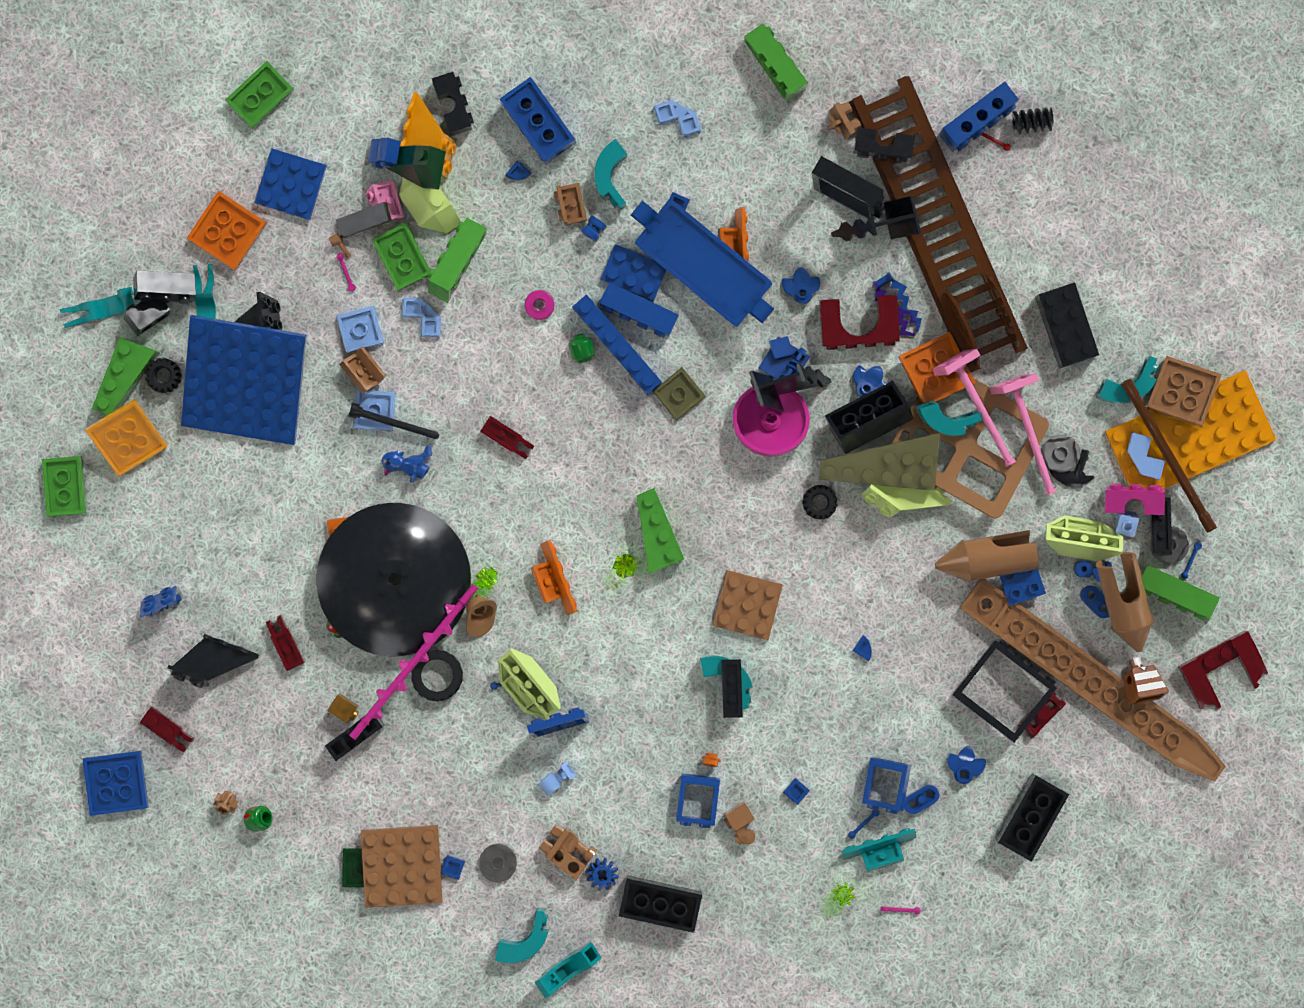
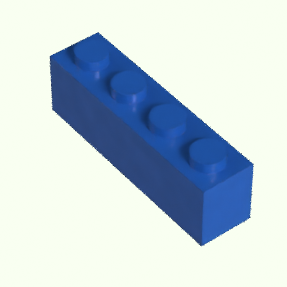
M610 282L600 301V305L603 306L602 310L610 314L614 311L620 314L619 318L627 322L631 319L637 322L636 326L647 330V328L655 330L654 334L662 338L670 336L679 317V314Z

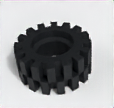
M157 358L156 361H151V365L146 367L148 370L145 371V381L148 382L147 385L154 391L160 393L172 392L179 387L178 384L182 381L180 380L182 377L180 367L167 358ZM162 368L168 369L171 375L166 383H160L156 377L157 372Z
M825 485L811 487L803 496L802 504L804 511L814 519L830 517L836 511L838 505L836 493ZM816 495H823L827 499V506L822 510H818L813 506V498Z

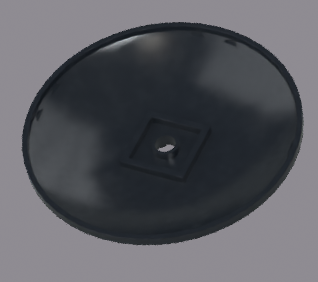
M383 503L369 506L354 513L333 531L325 543L319 558L316 586L324 615L342 638L355 647L372 654L389 657L406 656L417 653L425 643L423 633H433L447 616L444 606L446 604L456 605L459 601L458 599H461L470 588L471 571L463 544L445 521L432 512L415 505ZM395 573L400 576V582L397 585L389 582L391 574ZM466 606L462 608V610L450 623L451 629H453L460 620ZM441 634L433 645L437 644L447 635Z

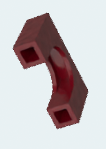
M897 295L877 296V323L869 333L860 336L852 335L843 328L839 299L819 300L822 346L826 347L827 350H836L841 345H846V349L857 348V344H865V347H876V343H884V346L896 345L895 342L900 341Z

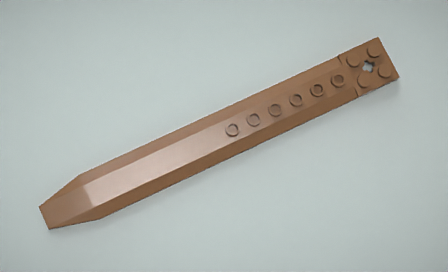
M980 579L959 607L970 617L1177 767L1214 782L1226 767L1199 734L1155 702L1148 701L1129 705L1122 678L1019 603L1009 606L1006 594L986 579ZM989 599L991 607L983 609L982 600L986 601Z

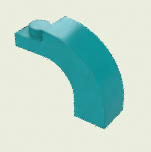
M614 139L600 153L596 161L594 175L596 187L601 198L604 199L609 195L610 198L608 200L614 208L618 206L621 210L626 206V202L613 186L611 174L615 166L627 158V153L619 142Z
M1152 356L1146 357L1137 379L1133 382L1140 397L1148 393L1157 380L1150 377V375H1154L1158 366L1155 364L1157 358ZM1109 379L1103 380L1096 398L1114 404L1131 402L1121 384Z
M718 655L700 657L703 676L722 675V660L730 658ZM741 667L742 709L749 708L748 704L752 702L750 692H746L745 689L753 688L748 674Z
M538 907L533 931L527 938L521 941L499 940L495 961L503 963L522 962L531 958L541 949L549 929L542 928V926H546L548 918L544 908Z
M590 942L547 969L535 981V984L544 998H547L568 980L591 968L602 957L593 943Z

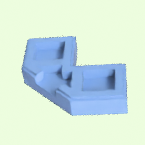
M673 100L653 106L659 125L678 119L683 137L702 131L696 112L679 105Z
M403 298L402 317L421 318V337H441V317L422 298Z
M1134 432L1131 433L1127 453L1133 460L1139 474L1160 480L1165 461L1147 456L1152 437Z

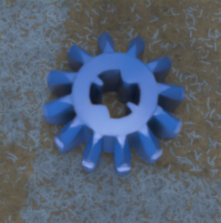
M605 857L603 858V863H600L599 858L596 859L597 866L591 862L589 866L593 870L588 869L586 871L587 874L592 875L587 878V881L594 880L591 885L592 888L599 884V891L602 890V885H605V889L609 890L608 883L615 886L616 882L613 879L619 878L618 874H614V872L618 871V867L611 868L614 864L613 861H610L607 865V858ZM601 870V872H603V870H605L607 877L604 878L603 876L602 878H599L598 871Z

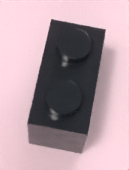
M141 301L137 305L132 304L126 308L124 320L135 334L140 336L168 317L171 309L166 303L159 301Z

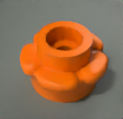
M706 753V756H702L703 765L718 767V762L721 760L714 753Z

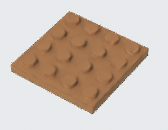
M438 825L361 830L365 908L443 902Z

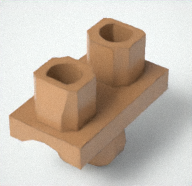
M838 102L829 110L832 116L828 117L831 124L827 126V129L829 131L834 129L837 135L842 133L845 140L849 139L858 127H861L857 118L849 121L847 117L852 112L849 102L843 104Z

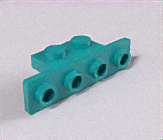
M905 828L894 835L886 834L881 839L875 841L873 839L866 840L862 845L847 846L841 851L842 858L846 860L862 855L867 872L903 862L904 857L899 843L916 838L915 828Z

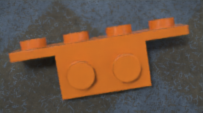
M745 207L735 209L736 228H718V238L748 261L749 252L746 244L748 242V232L746 231L748 215L745 212Z
M551 540L541 543L540 545L547 562L531 567V571L543 603L561 598L566 614H573L577 612V603L571 595L570 584L563 574V566L557 558L556 547Z

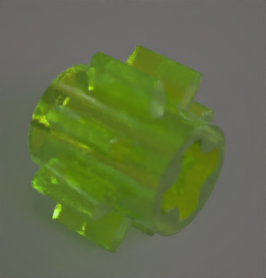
M623 554L621 557H616L612 568L616 569V574L619 577L627 578L629 575H634L638 564L634 563L635 560L631 555Z
M485 566L475 576L478 579L476 584L481 589L486 587L489 590L498 582L499 579L496 577L498 572L493 567L488 569Z
M846 881L841 886L839 883H836L838 888L831 890L836 894L832 898L833 901L839 900L840 906L845 902L850 905L849 900L855 898V895L851 894L854 887L848 888ZM843 890H846L848 896L844 895V897L841 898L839 892H843Z

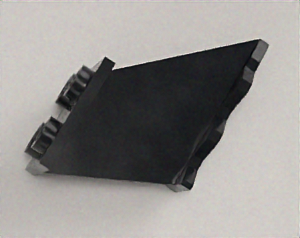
M913 196L885 201L884 212L886 219L874 222L873 216H871L866 223L861 219L855 220L853 226L848 222H842L839 229L831 232V236L841 237L844 241H850L853 234L859 239L865 238L867 231L875 236L877 235L876 227L886 224L888 225L891 239L921 234Z
M256 292L257 303L235 321L236 323L277 330L283 329L279 313L281 307L278 300L262 292Z
M800 363L796 365L799 372L773 380L772 376L756 371L749 372L750 382L753 388H755L758 404L761 407L778 412L784 411L779 395L818 386L824 388L827 384L832 383V381L827 376H824L820 369L813 371L810 366L804 369Z
M204 633L203 639L173 666L168 665L167 669L171 672L174 679L182 682L187 679L191 682V685L202 688L203 686H209V680L258 659L259 654Z

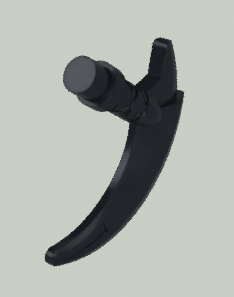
M1082 449L1075 471L1056 473L1049 469L1051 475L1065 486L1082 488V484L1094 479V475L1086 476L1083 472L1090 451Z

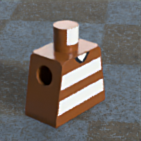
M1139 657L1129 661L1131 670L1123 675L1129 705L1159 700L1169 693L1167 686L1154 665L1143 666Z

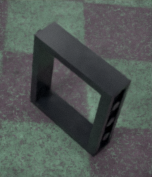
M823 156L820 157L812 171L814 190L867 219L873 216L874 221L876 218L880 219L885 206L883 189Z
M995 640L952 696L1015 743L1057 687L1054 686L1056 682L1048 676L1045 678L1039 674L1040 670L1033 664L1028 666L1024 663L1025 658L1017 652L1011 653L1008 650L1009 646L1001 640L999 642ZM995 649L1048 688V691L1015 733L962 693Z

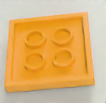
M133 399L85 429L118 477L168 447L136 399Z

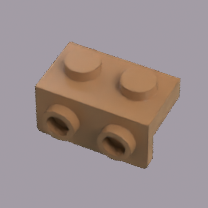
M579 183L561 187L560 185L556 186L557 191H554L556 203L560 202L561 210H557L559 220L564 221L565 226L587 221Z
M364 347L359 348L355 354L344 359L339 364L362 394L379 385L386 377L385 373Z

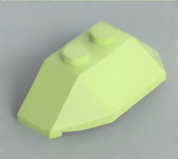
M403 178L399 196L419 227L445 234L458 227L462 221L440 187L439 190L424 189Z
M1063 516L1046 525L1045 542L1061 556L1098 561L1123 553V536L1117 534L1102 521Z
M511 648L497 660L501 685L524 713L547 720L550 715H553L561 708L556 686L531 656Z

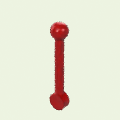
M984 132L981 135L1002 146L1005 151L1011 148L1010 144H1004Z

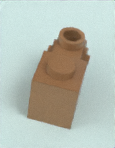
M741 802L724 813L726 818L723 820L729 829L733 827L736 832L734 838L739 846L741 844H752L755 841V833L751 829H745V827L755 819L745 802Z

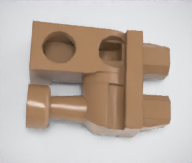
M555 824L550 834L558 840L553 845L545 839L539 849L547 855L545 858L577 880L587 866V863L572 853L574 850H577L584 854L583 859L589 862L597 849L593 846L586 847L579 841L578 835L566 827L564 829Z

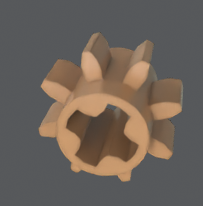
M224 791L223 794H217L213 805L216 806L215 809L218 813L228 815L229 812H235L239 801L236 800L237 797L234 793Z

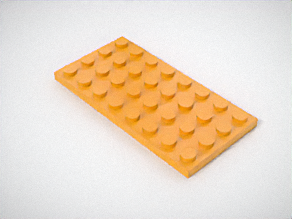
M1246 370L1219 381L1202 428L1153 411L1149 412L1188 479L1276 441ZM1140 416L1104 431L1128 487L1131 484H1139L1150 488V485H1160L1161 488L1166 489L1179 483ZM1134 432L1152 437L1147 456L1165 461L1160 480L1139 474L1137 467L1127 453L1131 433Z

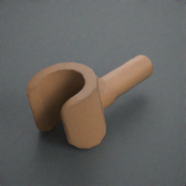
M339 234L329 237L332 246L339 245L347 258L351 256Z

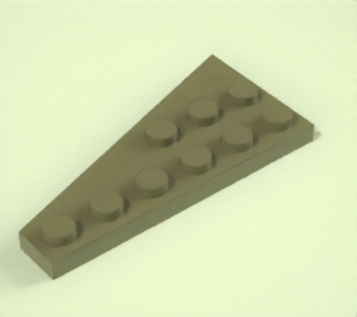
M940 432L820 460L819 480L935 491Z

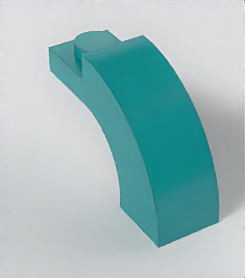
M935 401L915 406L919 417L927 426L946 435L958 436L966 434L965 427L976 426L977 422L982 421L981 414L975 410L956 417H946L941 412L939 404Z

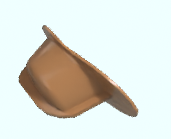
M476 594L475 598L467 604L466 631L470 636L480 637L491 630L497 610V604L494 601Z

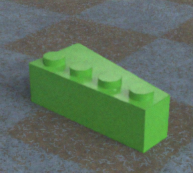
M761 24L744 36V42L784 100L788 102L806 90L808 82L798 70L794 61L785 53L782 44L773 37L774 33L771 28Z
M466 218L464 223H459L455 238H450L446 246L448 248L446 253H441L437 260V268L432 269L427 277L429 279L428 293L446 303H449L451 299V289H456L460 283L461 272H466L471 262L470 257L475 256L486 236L487 228L469 218Z
M119 337L92 409L109 415L122 407L133 389L138 385L145 371L148 370L146 367L151 365V361L155 360L160 352Z
M655 488L637 495L646 559L650 574L681 561L684 557Z
M1147 565L1142 575L1147 596L1153 594L1159 597L1158 600L1167 605L1170 602L1176 605V609L1186 613L1189 611L1194 614V617L1202 621H1210L1220 597Z

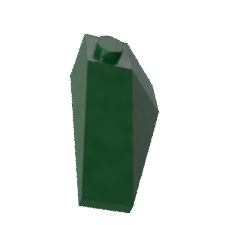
M401 146L399 148L397 165H392L391 168L387 169L421 188L439 190L446 151L432 146Z

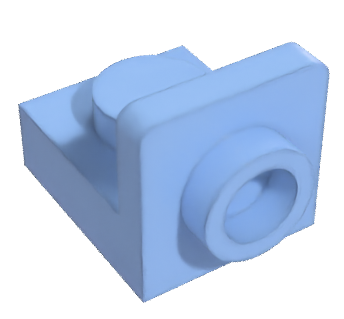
M1125 510V513H1116L1118 520L1116 533L1134 537L1139 522L1136 512Z

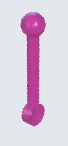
M339 253L337 254L336 259L340 261L347 282L349 284L348 289L350 291H354L356 289V286L352 284L347 268L343 261V254Z
M881 906L880 910L914 912L916 915L921 912L919 907L911 909Z

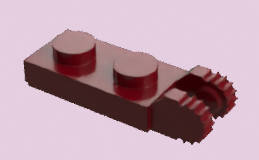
M492 416L488 418L480 430L481 433L524 459H527L528 456L525 452L516 448L518 443L521 442L532 450L534 448L533 444L522 438L523 436Z
M279 615L277 616V622L282 629L281 632L276 633L274 625L270 620L266 622V625L283 665L289 671L305 663L283 617Z
M153 706L149 708L140 721L142 725L182 752H185L187 748L175 740L177 736L180 735L187 742H192L194 739L183 731L182 727Z

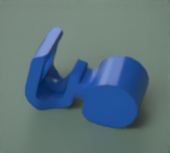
M1088 561L1076 562L1073 568L1075 575L1083 578H1089L1093 575L1094 579L1100 582L1097 567L1093 568ZM1109 561L1104 562L1105 567H1112Z

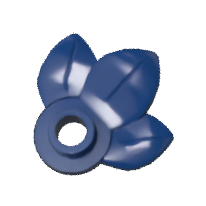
M800 267L795 271L793 279H782V286L785 293L793 296L797 303L806 304L811 301L812 294L819 290L820 278H810L808 271ZM800 292H805L806 295L800 296Z
M860 365L857 366L853 374V380L857 385L856 392L859 397L887 384L882 381L883 370L880 366H874L868 371ZM863 387H868L869 392H865Z
M966 746L959 752L958 756L949 754L947 763L954 772L956 781L961 784H967L972 780L973 776H978L984 771L986 759H975L972 748ZM966 771V777L962 778L960 772Z

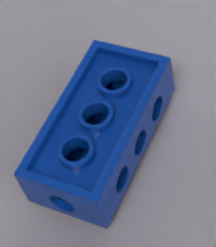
M531 77L499 99L504 109L545 165L576 144L574 136ZM525 102L532 104L529 109L522 108V105ZM535 118H542L543 122L536 125L533 123V120ZM547 133L554 135L552 140H545L544 136Z
M1004 81L943 127L939 136L951 152H954L956 149L959 152L971 142V138L976 140L983 134L986 127L990 129L1001 119V115L1005 118L1017 107L1015 104L1019 99Z

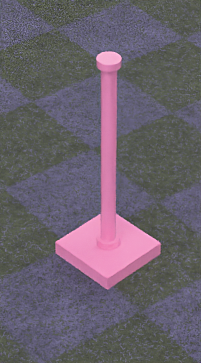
M977 349L964 350L932 370L936 376L948 375L952 372L958 373L1005 460L1004 465L1007 467L1015 463L1016 460L1011 457L964 370L965 364L981 355Z
M1037 373L1024 374L991 386L989 389L991 395L1013 393L1046 489L1044 491L1045 495L1055 493L1056 488H1053L1020 391L1022 390L1021 387L1037 382L1039 378Z

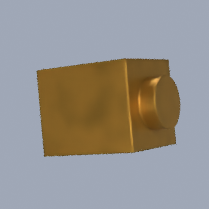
M339 693L327 711L343 722L348 723L350 720L354 721L357 717L359 705Z

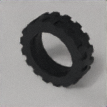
M432 650L427 652L429 661L438 659L450 665L453 671L452 683L443 691L429 690L422 682L421 677L422 669L428 662H418L411 671L413 687L421 697L429 701L438 702L452 697L461 686L463 681L461 664L454 655L447 651Z

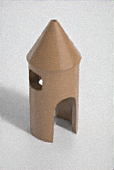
M1030 530L966 541L961 540L935 563V569L969 583L973 580L1033 571L1038 569L1036 543H1029Z
M1123 552L1120 556L1126 579V587L1122 592H1119L1112 567H1104L1101 560L1096 562V567L1111 621V630L1136 652H1141L1154 617L1149 610L1137 556L1132 552Z

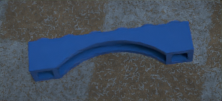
M587 294L572 306L577 315L608 348L646 395H649L662 383Z

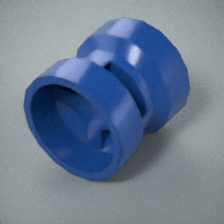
M591 215L588 219L589 223L583 226L581 232L596 242L600 232L604 231L607 226Z

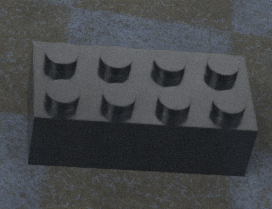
M1075 282L1035 296L1059 369L1099 356Z
M893 380L825 415L832 434L845 454L914 419L908 402Z
M1032 773L997 834L995 841L1032 862L1070 794Z
M627 875L619 917L694 933L702 900V891Z

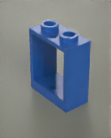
M871 757L862 803L867 804V808L870 809L886 808V812L897 814V811H903L911 765ZM876 767L902 772L896 804L870 799Z
M682 773L676 821H679L680 825L691 826V823H696L701 828H710V825L715 826L720 778ZM686 783L714 787L710 819L682 816Z

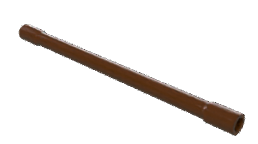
M1131 378L1121 383L1122 388L1132 401L1196 511L1207 533L1217 528L1216 524L1206 511L1149 413Z

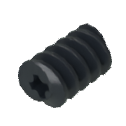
M1044 107L1042 111L1039 108H1035L1034 113L1032 109H1028L1026 113L1024 110H1020L1019 115L1017 111L1012 112L1013 130L1017 129L1019 135L1022 134V129H1025L1026 133L1029 134L1030 128L1033 129L1034 133H1037L1038 127L1044 132L1045 126H1048L1049 131H1052L1054 119L1051 107L1049 110L1047 107Z

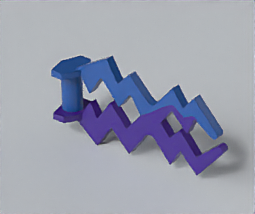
M888 272L887 275L873 282L876 288L874 301H877V296H883L887 291L880 290L879 288L891 281L890 288L899 289L897 299L903 301L901 307H898L899 326H902L900 335L915 336V333L906 331L908 321L903 320L904 315H911L909 324L916 323V332L919 331L922 318H916L919 311L907 309L909 296L903 295L907 287L894 280Z

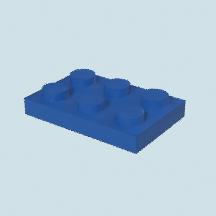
M615 244L601 280L607 283L610 282L654 302L666 269L649 257Z

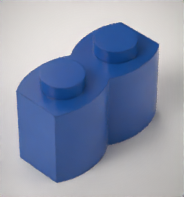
M391 138L372 139L368 163L372 164L371 167L383 169V167L391 168L392 165H397L401 141Z

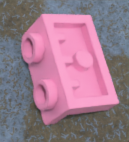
M393 180L372 184L367 189L366 197L371 206L387 202L392 221L404 217Z

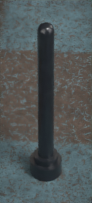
M352 403L348 416L350 418L363 417L429 438H439V433L363 410V407H360V404Z

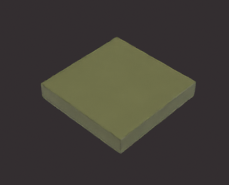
M683 367L652 391L676 421L706 397Z

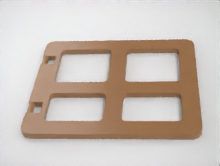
M974 379L976 383L973 386L989 416L994 408H998L1023 422L1015 401L1002 394L991 395L988 386ZM918 396L910 408L914 419L901 425L892 443L900 442L901 440L899 439L904 431L909 434L907 440L912 439L919 428L931 435L939 433L927 426L919 417L915 406L921 405ZM1027 409L1038 444L1040 445L1049 428V423L1045 418ZM983 420L977 422L976 426L967 428L964 435L951 436L940 433V440L954 447L955 452L943 473L936 472L935 486L991 518L997 519L1001 517L1034 456L1029 439L1027 438L1016 458V462L1006 467L1003 458L977 444V439L985 426ZM967 457H972L1005 476V481L994 501L988 500L957 482L956 478Z

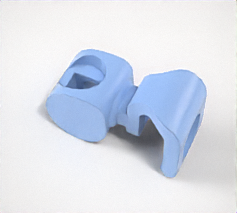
M565 761L556 774L551 772L538 784L547 795H550L561 786V782L566 777L573 779L577 774Z

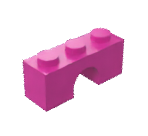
M1113 483L1106 487L1105 513H1125L1126 503L1131 499H1138L1144 504V514L1164 515L1165 488H1161L1160 485H1150V488L1139 484H1131L1130 487H1122V484Z

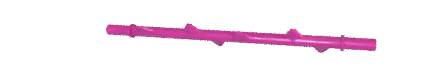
M472 584L461 599H458L459 601L456 605L446 604L444 607L447 616L433 633H423L425 643L410 661L400 660L398 662L401 672L386 690L378 689L376 691L378 700L350 733L353 739L356 740L373 718L381 719L383 717L381 708L395 691H406L405 678L418 662L429 661L427 651L440 635H451L453 633L450 623L462 608L467 606V602L478 590L476 586Z

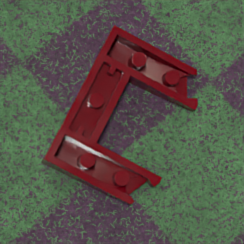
M1244 630L1177 666L1200 709H1203L1204 705H1215V709L1221 708V704L1206 674L1227 662L1238 658L1254 689L1259 687L1260 684L1257 682L1263 673L1268 674L1249 631Z

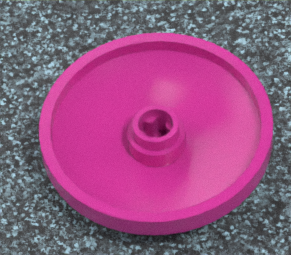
M751 387L746 390L736 402L733 411V428L739 441L750 451L768 457L782 456L795 450L804 441L810 424L809 410L803 398L796 391L779 395L784 411L778 412L761 407L758 404L755 388Z

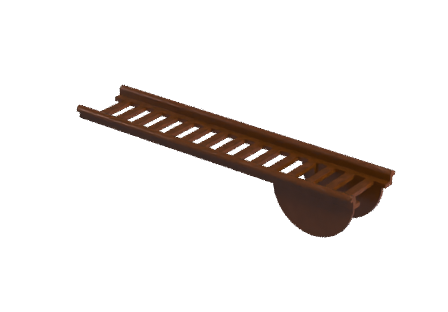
M910 76L897 79L901 91L866 105L862 95L849 101V104L852 107L854 117L861 124L860 128L879 130L912 116L916 126L900 133L907 135L920 133L924 143L913 147L912 157L924 151H927L931 161L899 175H896L893 165L897 164L895 160L879 161L876 160V157L872 156L890 200L913 196L914 198L943 186L947 196L917 208V216H921L948 203L951 204L954 211L953 214L921 227V234L907 236V239L945 327L951 333L960 352L977 349L974 338L1001 326H1004L1008 336L977 349L981 356L1010 343L1015 354L1028 349ZM900 99H905L908 106L907 109L875 123L873 122L870 112ZM877 131L876 140L881 146L888 147L893 144L895 135L881 140ZM935 168L938 179L904 193L901 182ZM958 221L962 231L927 246L923 235ZM964 238L966 239L969 249L937 263L934 262L931 252ZM970 256L974 257L977 264L976 267L942 280L938 270ZM981 273L985 283L957 296H953L946 289ZM983 292H989L992 299L991 302L966 313L962 312L958 303ZM996 308L995 313L1000 319L971 331L967 320ZM979 357L967 363L971 373L981 369Z

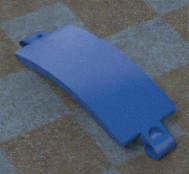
M669 199L657 213L642 200L630 216L645 227V230L637 238L635 244L735 327H738L749 313L763 324L773 312L774 308L762 299L763 295L772 286V281L676 202Z

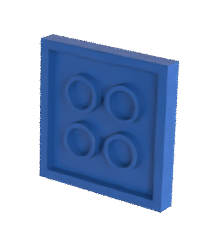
M271 148L255 204L311 220L327 165Z
M578 707L568 710L569 714L561 715V713L550 715V719L545 721L542 718L530 721L531 725H527L529 734L536 738L590 721L588 714Z
M141 750L83 758L90 816L149 808Z

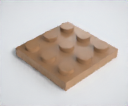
M1166 356L1147 409L1202 428L1222 374Z
M727 570L713 626L769 640L783 584Z

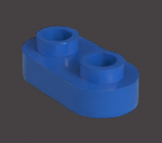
M1088 585L1083 587L1080 591V598L1083 603L1096 616L1108 618V610L1106 612L1101 611V607L1106 605L1104 594L1095 586ZM1090 591H1092L1094 594L1093 598L1091 599L1088 598V593Z
M928 784L912 792L905 798L904 809L910 814H917L938 801L940 795L938 789ZM932 791V796L926 797V792ZM911 800L916 802L914 807L909 806Z

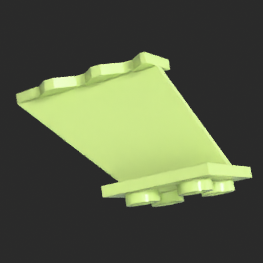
M871 484L861 494L868 504H874L879 508L881 514L891 518L899 511L947 506L953 502L936 486L934 491Z

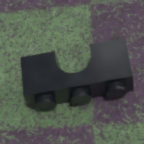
M454 72L431 78L439 100L451 98L455 101L454 110L443 115L450 136L472 130L471 124L474 123L471 112L467 113L465 106L468 105L465 94L461 95L459 88L462 87L460 77H455Z
M857 128L853 154H857V157L868 158L873 156L879 161L893 159L899 164H906L911 161L915 141L914 135L896 133L893 144L884 147L878 144L876 140L877 130Z
M373 718L355 740L350 736V733L359 724L360 719L326 744L325 747L334 760L337 761L385 726L383 721Z

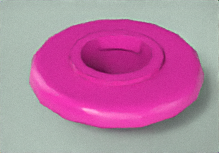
M536 290L527 296L524 307L526 313L531 318L543 320L553 313L555 303L550 293L544 290ZM536 300H543L545 302L543 310L538 311L534 308Z

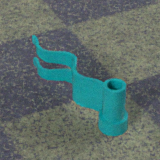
M208 264V280L204 293H202V281L197 265H193L196 290L194 301L197 308V316L216 319L212 264Z
M132 287L117 290V295L59 309L60 313L89 310V313L63 324L64 328L125 313L126 308L134 304Z

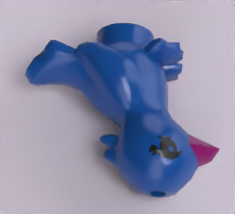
M427 445L424 452L420 455H413L407 458L402 457L404 452L400 453V450L387 452L383 455L381 462L385 476L394 471H402L411 476L409 481L413 483L417 478L423 479L430 469L426 462L432 456V449L430 445Z

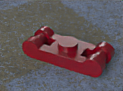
M1055 692L1033 718L1037 724L1034 727L1030 724L1026 727L1027 735L1031 739L1066 705L1062 699L1060 700L1056 696ZM1050 701L1054 704L1052 709L1046 705ZM1030 712L1018 723L1019 727L1030 714Z

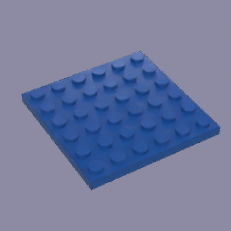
M191 315L181 426L294 445L297 435L307 334Z

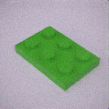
M266 61L225 100L253 129L294 89Z
M406 222L372 239L397 291L428 277L431 270Z
M82 456L42 459L46 517L87 513Z

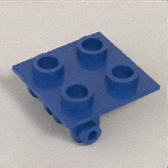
M791 345L792 356L774 360L770 348L758 368L773 378L779 379L799 372L796 365L800 363L804 367L810 356L806 354L807 351L804 348L800 347L798 349Z
M1038 569L999 576L1009 606L1046 594Z
M166 587L159 594L146 596L141 601L140 618L156 615L160 611H164L163 607L169 609V606L171 608L178 605L182 598L180 594H176L177 587Z

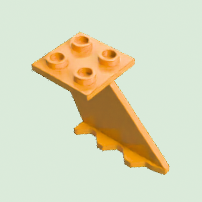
M413 92L411 103L407 108L408 118L403 127L404 138L400 147L422 145L446 151L442 177L448 178V174L452 171V155L456 151L455 141L442 131L420 95Z

